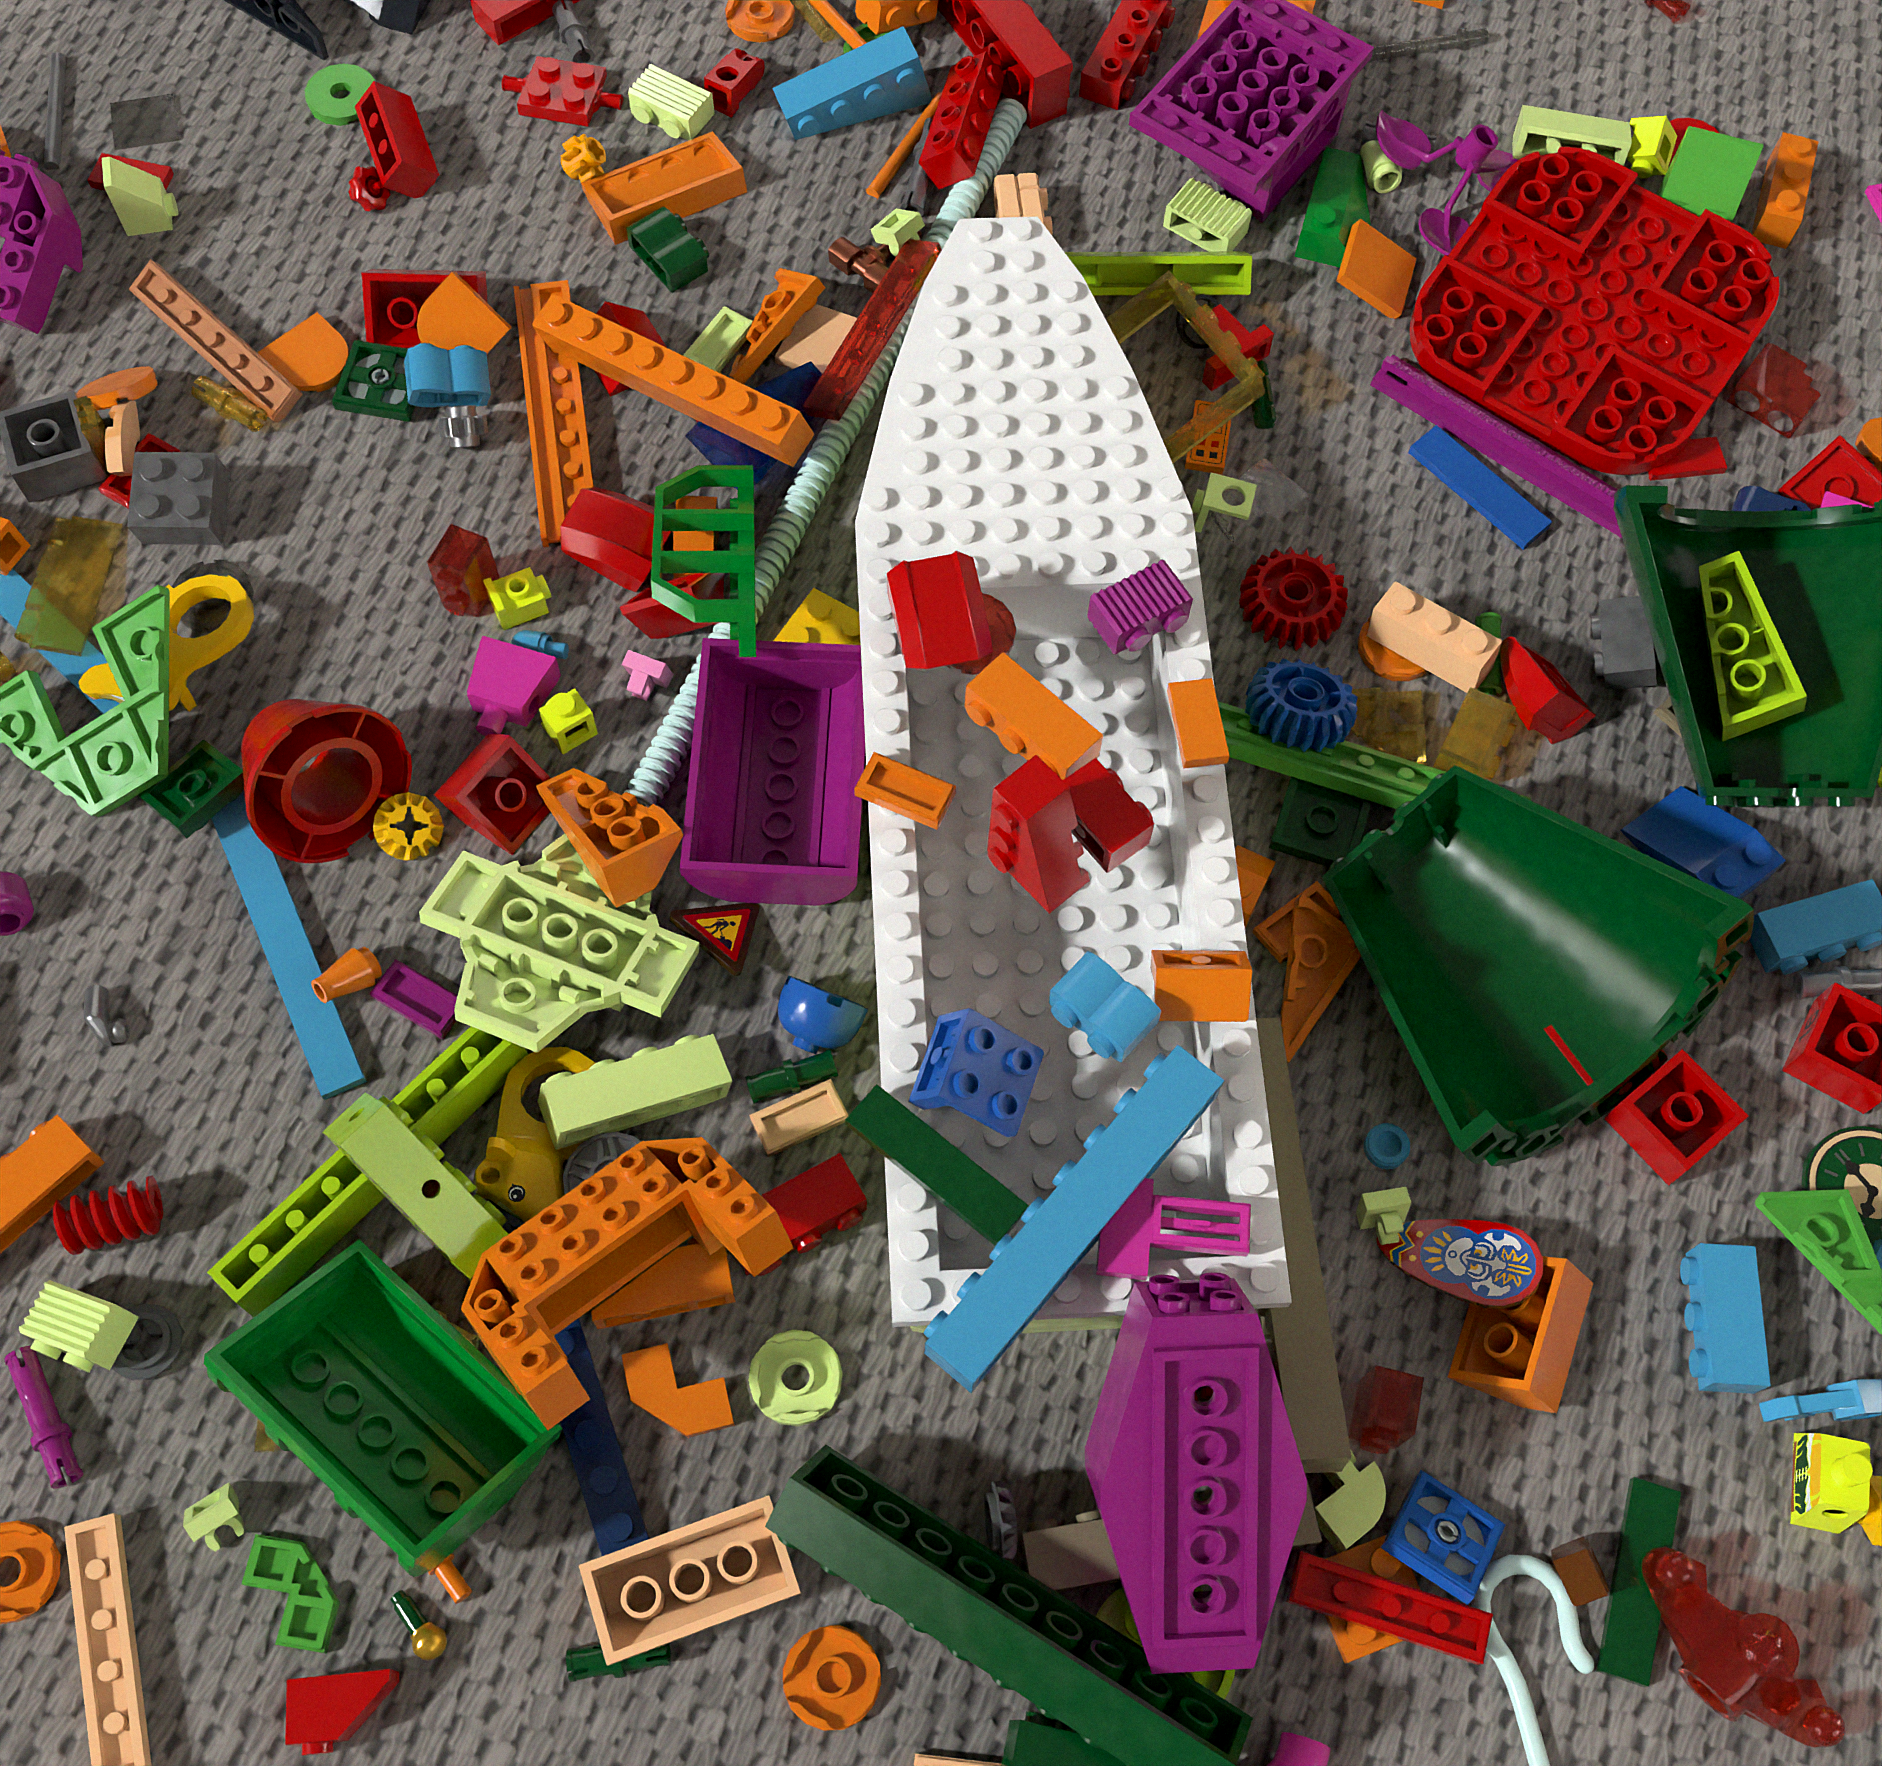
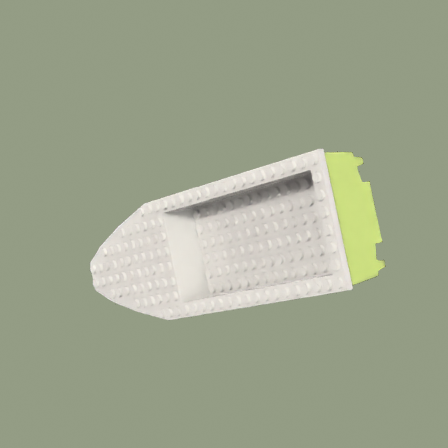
M1038 216L959 219L923 284L890 378L855 520L866 765L873 752H876L956 786V794L938 830L868 801L881 1088L1030 1206L1038 1196L1046 1200L1056 1189L1057 1186L1052 1181L1067 1161L1071 1159L1077 1164L1088 1151L1083 1147V1144L1092 1131L1100 1123L1105 1127L1111 1124L1118 1115L1113 1111L1114 1107L1127 1090L1133 1088L1138 1092L1148 1079L1143 1074L1159 1053L1167 1057L1178 1044L1220 1076L1224 1083L1216 1099L1149 1178L1154 1179L1153 1195L1251 1204L1250 1253L1247 1257L1150 1248L1148 1277L1146 1281H1149V1278L1155 1275H1172L1180 1280H1195L1205 1273H1222L1230 1278H1235L1254 1309L1289 1307L1292 1300L1252 982L1249 1019L1246 1022L1159 1021L1122 1063L1111 1056L1106 1059L1098 1055L1088 1044V1036L1085 1032L1075 1026L1072 1028L1065 1027L1051 1013L1052 1006L1049 1004L1050 990L1087 951L1104 960L1125 981L1137 987L1153 1001L1154 979L1150 968L1151 950L1245 951L1247 957L1248 950L1224 764L1183 769L1167 694L1168 683L1213 679L1192 508L1128 360L1083 276ZM955 551L973 557L986 610L993 652L978 660L930 669L906 668L887 594V572L903 560L908 562L948 555ZM1161 559L1165 560L1193 598L1188 621L1175 632L1167 633L1163 630L1153 635L1150 641L1137 651L1130 652L1127 648L1116 655L1112 654L1111 648L1107 646L1106 641H1103L1102 636L1098 634L1097 628H1094L1092 622L1088 619L1090 596L1094 592L1098 593L1101 589H1106L1109 585H1114L1117 581L1120 582L1123 578H1128L1131 574H1136L1139 570L1143 571L1146 567H1150L1153 563H1158ZM1002 652L1103 734L1100 755L1097 760L1106 769L1111 768L1118 774L1123 782L1124 790L1135 802L1140 801L1149 809L1155 823L1150 843L1109 873H1106L1083 847L1084 854L1077 861L1081 869L1084 868L1088 871L1090 881L1050 914L1008 871L1006 873L1000 872L992 864L987 854L993 788L1026 763L1027 760L1019 753L1013 754L1009 752L1000 742L998 735L986 725L983 727L979 726L969 717L965 708L966 685ZM1072 834V839H1073V843H1074V842H1076V841H1078V840H1077L1076 837ZM971 1008L1043 1049L1044 1056L1016 1136L1006 1137L949 1105L922 1110L908 1102L939 1015ZM885 1157L892 1327L910 1326L912 1331L924 1333L927 1326L940 1311L944 1310L947 1314H950L962 1300L956 1294L969 1276L975 1271L982 1276L994 1261L989 1258V1255L995 1246ZM1161 1210V1217L1239 1224L1240 1217ZM1020 1219L1009 1235L1014 1238L1025 1223ZM1160 1229L1161 1234L1239 1241L1237 1236ZM1097 1241L1022 1333L1121 1328L1134 1282H1145V1280L1096 1275Z

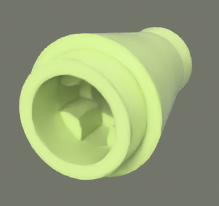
M1372 140L1365 143L1360 150V155L1363 159L1369 187L1371 189L1375 188L1378 193L1393 191L1402 180V167L1392 162L1384 154L1378 141Z

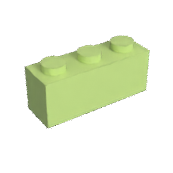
M1522 105L1513 134V159H1521L1536 151H1539L1540 155L1557 153L1559 147H1575L1596 152L1624 166L1632 144L1630 122Z

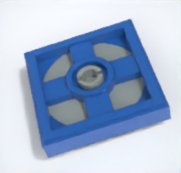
M1420 1470L1415 1476L1381 1548L1468 1605L1478 1591L1506 1524Z

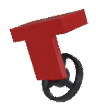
M1199 294L1187 298L1180 305L1176 315V328L1185 344L1195 349L1211 347L1217 353L1206 360L1202 382L1211 392L1244 372L1250 361L1254 360L1257 362L1269 356L1274 333L1265 324L1250 333L1216 299L1209 295ZM1201 299L1208 302L1205 309L1196 311L1192 317H1183L1186 307L1193 300ZM1183 324H1191V327L1208 344H1198L1192 341L1187 336Z

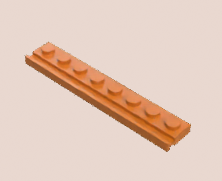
M568 280L530 284L531 288L527 289L513 286L540 535L543 547H549V543H561L560 526L581 488L594 487L579 362L552 350L532 327V323L552 293L572 302Z

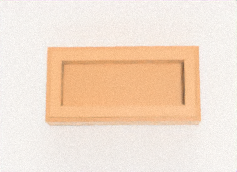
M829 1079L749 1116L767 1156L770 1157L845 1123V1119L849 1115L832 1080Z

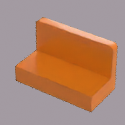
M1151 950L1150 968L1154 979L1153 1002L1162 1010L1159 1021L1246 1022L1249 1019L1252 967L1245 951Z

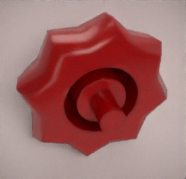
M357 166L354 169L353 177L349 181L350 189L348 192L351 200L358 202L365 211L385 209L386 200L391 194L389 189L382 187L376 168L374 166L367 168Z

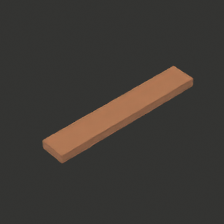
M150 259L129 290L271 420L278 423L284 419L303 393L161 265Z

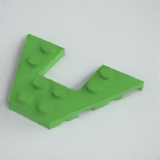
M160 585L155 586L92 627L125 701L73 734L66 737L38 672L25 670L0 686V743L10 747L12 753L30 768L40 771L55 783L53 786L64 795L72 796L76 800L77 805L91 816L100 817L113 811L168 776L170 591L168 588Z
M1849 1190L1761 1192L1755 1200L1756 1207L1882 1335V1269Z

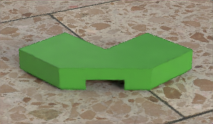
M255 1534L241 1585L289 1593L275 1645L327 1654L340 1601L310 1549L304 1542Z

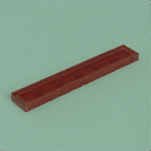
M909 239L904 243L805 401L803 408L808 416L836 421L841 419L923 286L942 251L938 242Z

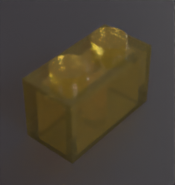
M1470 687L1433 764V768L1447 772L1456 765L1482 778L1485 777L1492 780L1502 760V757L1495 755L1499 745L1507 747L1517 726L1510 722L1516 707Z

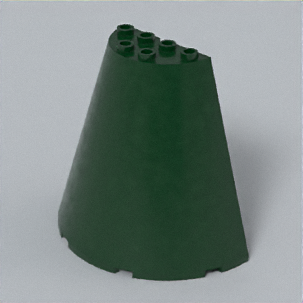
M1626 485L1614 493L1613 509L1698 794L1700 798H1705V805L1793 808L1794 806H1814V799H1828V807H1854L1855 798L1873 797L1882 767V500L1875 502L1874 508L1865 507L1861 504L1816 508L1812 511H1720L1675 508V505L1668 504V486ZM1740 551L1804 688L1807 699L1804 711L1722 742L1698 587V567Z
M1456 765L1446 773L1435 776L1429 782L1427 788L1415 799L1403 803L1394 813L1393 819L1395 823L1390 828L1384 831L1374 829L1367 833L1359 846L1347 856L1335 860L1330 865L1328 871L1322 876L1454 1144L1468 1160L1478 1165L1484 1160L1491 1166L1508 1165L1528 1159L1564 1142V1138L1559 1133L1566 1127L1571 1129L1575 1126L1574 1121L1577 1118L1587 1127L1612 1110L1654 1074L1668 1060L1667 1055L1661 1050L1670 1041L1674 1043L1678 1040L1680 1032L1688 1038L1707 1016L1726 989L1743 958L1735 947L1739 942L1744 944L1750 939L1754 923V909L1745 901ZM1552 1025L1594 1081L1587 1086L1544 1031V1028Z

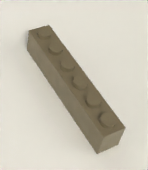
M1308 1481L1307 1501L1291 1550L1313 1547L1322 1541ZM1194 1493V1498L1200 1501L1199 1494ZM1099 1510L1076 1515V1524L1058 1527L1057 1519L1033 1522L1028 1524L1030 1532L1022 1533L1020 1536L1026 1573L1057 1593L1121 1582Z

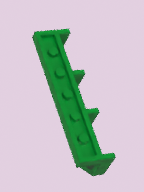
M697 465L655 487L651 568L652 598L694 623L730 622V640H739V657H756L753 465ZM700 487H738V498H730V509H665V506ZM730 531V551H663V532ZM662 573H730V599L698 600L661 579Z

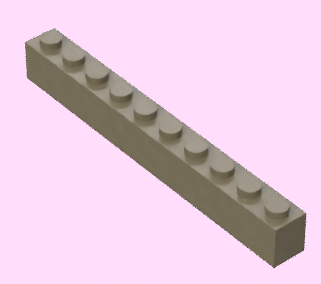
M1280 1017L1256 1018L1292 1303L1289 1307L1260 1308L1255 1310L1258 1313V1317H1261L1263 1334L1304 1472H1342L1351 1459V1451Z

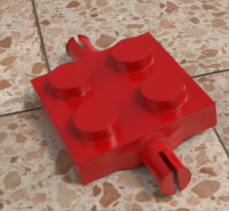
M537 56L530 73L526 77L518 78L504 75V78H502L503 91L521 93L517 102L518 114L522 116L589 126L593 114L599 110L600 106L621 110L624 102L623 94L603 92V86L607 77L606 67Z

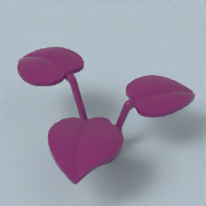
M1383 110L1377 116L1376 135L1379 145L1392 162L1403 168L1414 170L1420 165L1421 161L1430 163L1456 149L1455 160L1462 169L1466 170L1449 199L1444 213L1436 208L1426 209L1420 215L1418 223L1419 230L1424 239L1437 251L1448 256L1469 227V224L1463 218L1451 215V211L1472 173L1477 174L1479 183L1491 192L1507 169L1519 159H1513V154L1496 150L1495 148L1498 145L1497 135L1491 128L1482 124L1474 126L1465 139L1457 136L1452 143L1429 154L1431 151L1430 141L1420 128L1403 119L1389 116Z

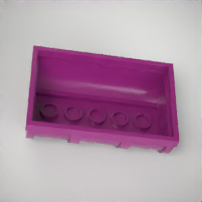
M702 639L680 860L681 876L694 888L707 895L729 902L810 906L835 902L846 897L856 888L858 883L863 799L855 796L854 788L865 769L866 754L861 645L756 640V657H739V640Z

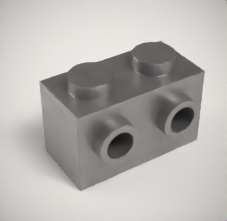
M1640 596L1598 600L1600 615L1591 616L1593 640H1602V652H1594L1596 677L1604 676L1606 689L1657 685L1654 643Z

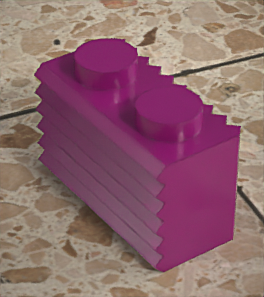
M1161 559L1158 563H1153L1143 571L1139 570L1136 574H1131L1128 578H1123L1120 582L1117 581L1114 585H1109L1098 593L1094 592L1090 596L1087 616L1089 621L1092 622L1093 627L1097 628L1098 634L1102 636L1103 641H1106L1107 646L1111 648L1112 654L1116 655L1127 648L1130 652H1134L1143 648L1153 635L1163 630L1167 633H1172L1180 629L1188 621L1193 598L1166 561Z

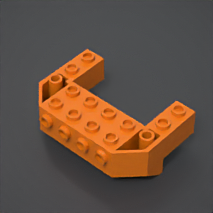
M703 1137L641 1141L481 1254L461 1310L519 1395L523 1396L545 1428L550 1430L590 1400L568 1364L566 1354L554 1337L557 1333L691 1236L710 1255L722 1246H725L753 1277L792 1250L793 1246L776 1210Z

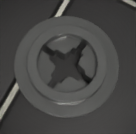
M142 1304L127 1310L139 1318L112 1366L115 1372L133 1381L142 1379L154 1380L156 1375L165 1370L172 1369V1362L178 1354L183 1352L181 1343L182 1335L185 1332L180 1326L176 1315L160 1305ZM142 1325L152 1337H163L150 1345L149 1359L145 1357L143 1351L128 1348L141 1340Z
M1005 1481L991 1482L990 1492H986L984 1496L987 1542L990 1550L1007 1561H1011L1017 1553L1016 1543L1018 1542L1013 1494Z

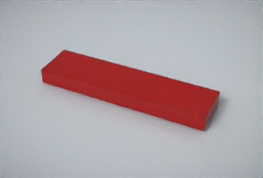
M1302 1551L1298 1552L1286 1600L1288 1603L1473 1664H1484L1493 1618L1492 1613Z

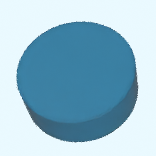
M1382 1123L1374 1126L1368 1132L1364 1139L1363 1147L1367 1159L1373 1165L1382 1169H1394L1400 1166L1408 1157L1410 1141L1407 1134L1400 1127L1390 1123Z

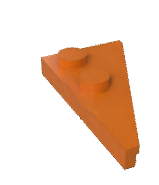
M783 268L778 269L774 278L779 282V286L776 291L765 295L761 303V309L756 314L746 335L747 340L751 343L745 357L742 354L737 355L732 365L729 376L733 380L745 384L779 342L786 339L793 332L794 325L801 316L816 305L817 297L826 288L818 277Z
M1301 894L1294 902L1280 1016L1287 1064L1300 1048L1361 957L1346 924L1305 894Z

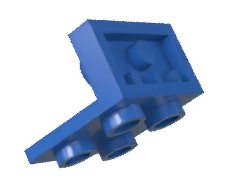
M971 1008L939 1015L908 1102L922 1110L949 1105L1006 1137H1014L1018 1133L1044 1056V1051Z

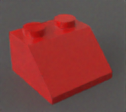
M487 734L437 790L434 796L457 819L513 855L550 812L538 793L536 785L551 779V777L510 735Z

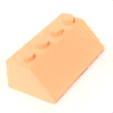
M769 1495L578 1565L607 1666L801 1594L786 1545L778 1539L775 1533L765 1527L774 1509Z

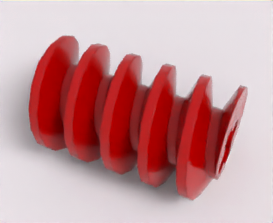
M153 1175L146 1177L145 1191H140L136 1182L131 1180L127 1182V1194L125 1196L121 1195L116 1185L108 1187V1200L103 1201L97 1190H92L89 1193V1205L85 1206L77 1194L70 1198V1210L66 1211L59 1199L55 1200L53 1206V1220L57 1235L63 1247L72 1255L83 1253L86 1246L91 1250L100 1249L105 1241L110 1245H116L121 1243L123 1237L130 1241L138 1239L142 1231L149 1236L157 1234L163 1219L162 1197Z

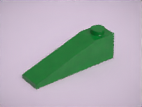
M1326 147L1294 257L1340 268L1352 225L1362 219L1371 226L1361 155Z

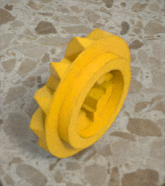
M410 792L391 796L383 802L377 810L373 822L374 836L382 850L396 859L405 861L414 860L420 855L421 857L427 856L429 854L428 849L433 845L437 847L440 843L444 828L439 809L427 797ZM407 808H410V815H412L414 822L427 825V828L414 831L411 845H408L404 831L390 828V825H396L404 821Z

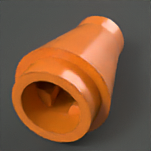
M361 947L358 950L350 948L324 973L313 979L311 985L319 1000L327 1003L334 998L374 986L375 980L381 977L382 970L377 958L368 948Z

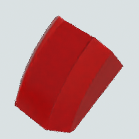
M598 487L581 488L560 526L561 550L566 555L623 588L637 592L652 568L654 507L611 490ZM671 531L663 532V546Z
M955 551L952 554L908 562L903 560L887 572V594L906 668L930 669L978 660L993 652L986 610L973 557Z
M1507 637L1502 641L1500 653L1504 682L1510 700L1528 731L1534 729L1546 736L1551 744L1571 738L1596 716L1549 659L1515 637Z

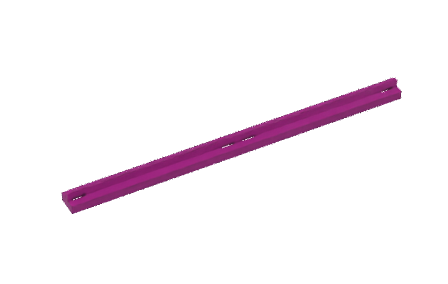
M1392 354L1390 357L1387 355L1383 360L1381 369L1372 378L1370 384L1372 387L1622 538L1613 509L1614 493L1618 489ZM1392 372L1407 381V385L1405 386L1389 376V373Z

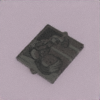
M174 94L110 103L112 123L108 126L113 131L115 150L179 141L178 121L181 119V116L176 111Z

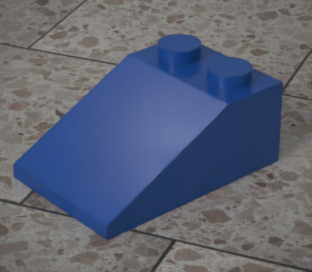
M1683 786L1677 788L1620 830L1641 853L1649 854L1650 857L1739 899L1744 898L1768 880L1786 861L1755 828L1717 806H1706L1705 799L1700 798Z

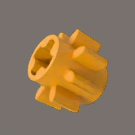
M583 133L579 137L574 135L562 144L567 152L561 155V165L570 178L574 180L580 179L582 183L605 173L600 165L606 162V153L598 140L593 137L587 138L586 134Z

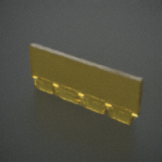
M72 516L71 521L66 518H56L54 520L47 540L48 546L44 549L36 572L37 577L33 580L25 603L27 610H23L14 634L17 640L29 643L30 648L82 656L114 559L123 527L122 524Z

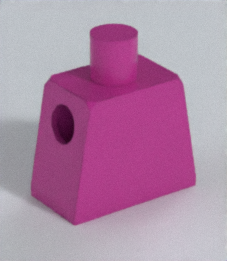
M482 636L467 689V696L473 711L482 714L476 725V730L484 736L487 734H501L506 721L527 727L560 679L561 673L556 657Z

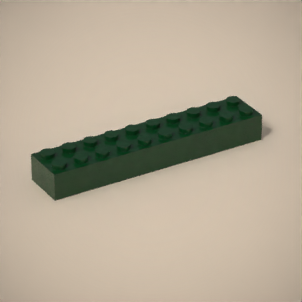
M825 1444L789 1478L765 1525L767 1529L777 1535L784 1545L801 1550L819 1562L821 1568L830 1575L842 1577L859 1588L862 1594L871 1602L885 1605L903 1617L912 1629L921 1633H927L946 1645L950 1653L956 1658L975 1664L990 1674L995 1683L1002 1688L1014 1690L1034 1703L1043 1715L1051 1719H1058L1077 1731L1082 1739L1092 1747L1106 1750L1124 1762L1126 1766H1237L1253 1717L1183 1672L1152 1674L1142 1646Z

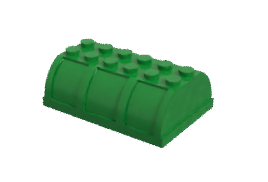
M357 1240L204 1354V1365L207 1367L209 1379L220 1390L231 1392L265 1425L267 1436L282 1450L291 1451L334 1493L335 1502L350 1517L360 1518L398 1555L399 1565L413 1577L423 1575L437 1567L501 1509L529 1478L550 1445L559 1438L562 1427L558 1424L547 1430L523 1396L518 1394L505 1374L361 1240Z

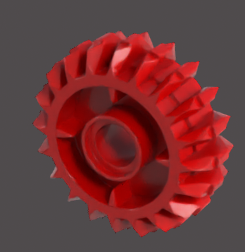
M1290 546L1284 555L1275 548L1269 557L1261 555L1257 559L1256 565L1251 564L1247 569L1245 579L1242 580L1239 608L1244 609L1242 614L1243 621H1252V634L1260 632L1262 629L1265 630L1263 635L1264 643L1270 641L1274 636L1279 638V649L1285 646L1287 640L1292 641L1295 651L1301 648L1303 640L1312 649L1317 645L1318 639L1326 642L1332 632H1336L1340 628L1342 617H1345L1348 609L1346 602L1348 589L1343 587L1344 575H1335V563L1324 565L1322 554L1316 558L1310 557L1307 548L1301 554H1296L1292 546ZM1288 596L1295 597L1299 600L1290 599Z

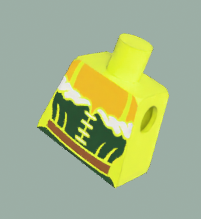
M1794 1433L1790 1524L1840 1534L1867 1514L1869 1510L1870 1478L1873 1472L1868 1443L1820 1433Z

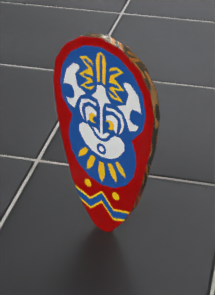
M1466 1219L1417 1220L1402 1223L1404 1230L1398 1233L1399 1242L1381 1245L1377 1237L1379 1250L1391 1264L1404 1274L1457 1300L1483 1308L1506 1309L1522 1304L1536 1292L1543 1279V1257L1537 1243L1523 1230L1508 1224Z

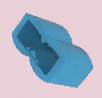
M421 343L408 348L404 360L408 404L419 407H442L447 405L487 406L491 390L486 352L476 350L468 345H461L454 349L446 350L430 343Z
M1089 951L1050 990L1049 1004L1052 1006L1051 1013L1065 1027L1072 1028L1075 1026L1085 1032L1088 1036V1044L1098 1055L1106 1059L1111 1056L1121 1063L1158 1024L1162 1011L1145 993L1125 981L1109 964Z

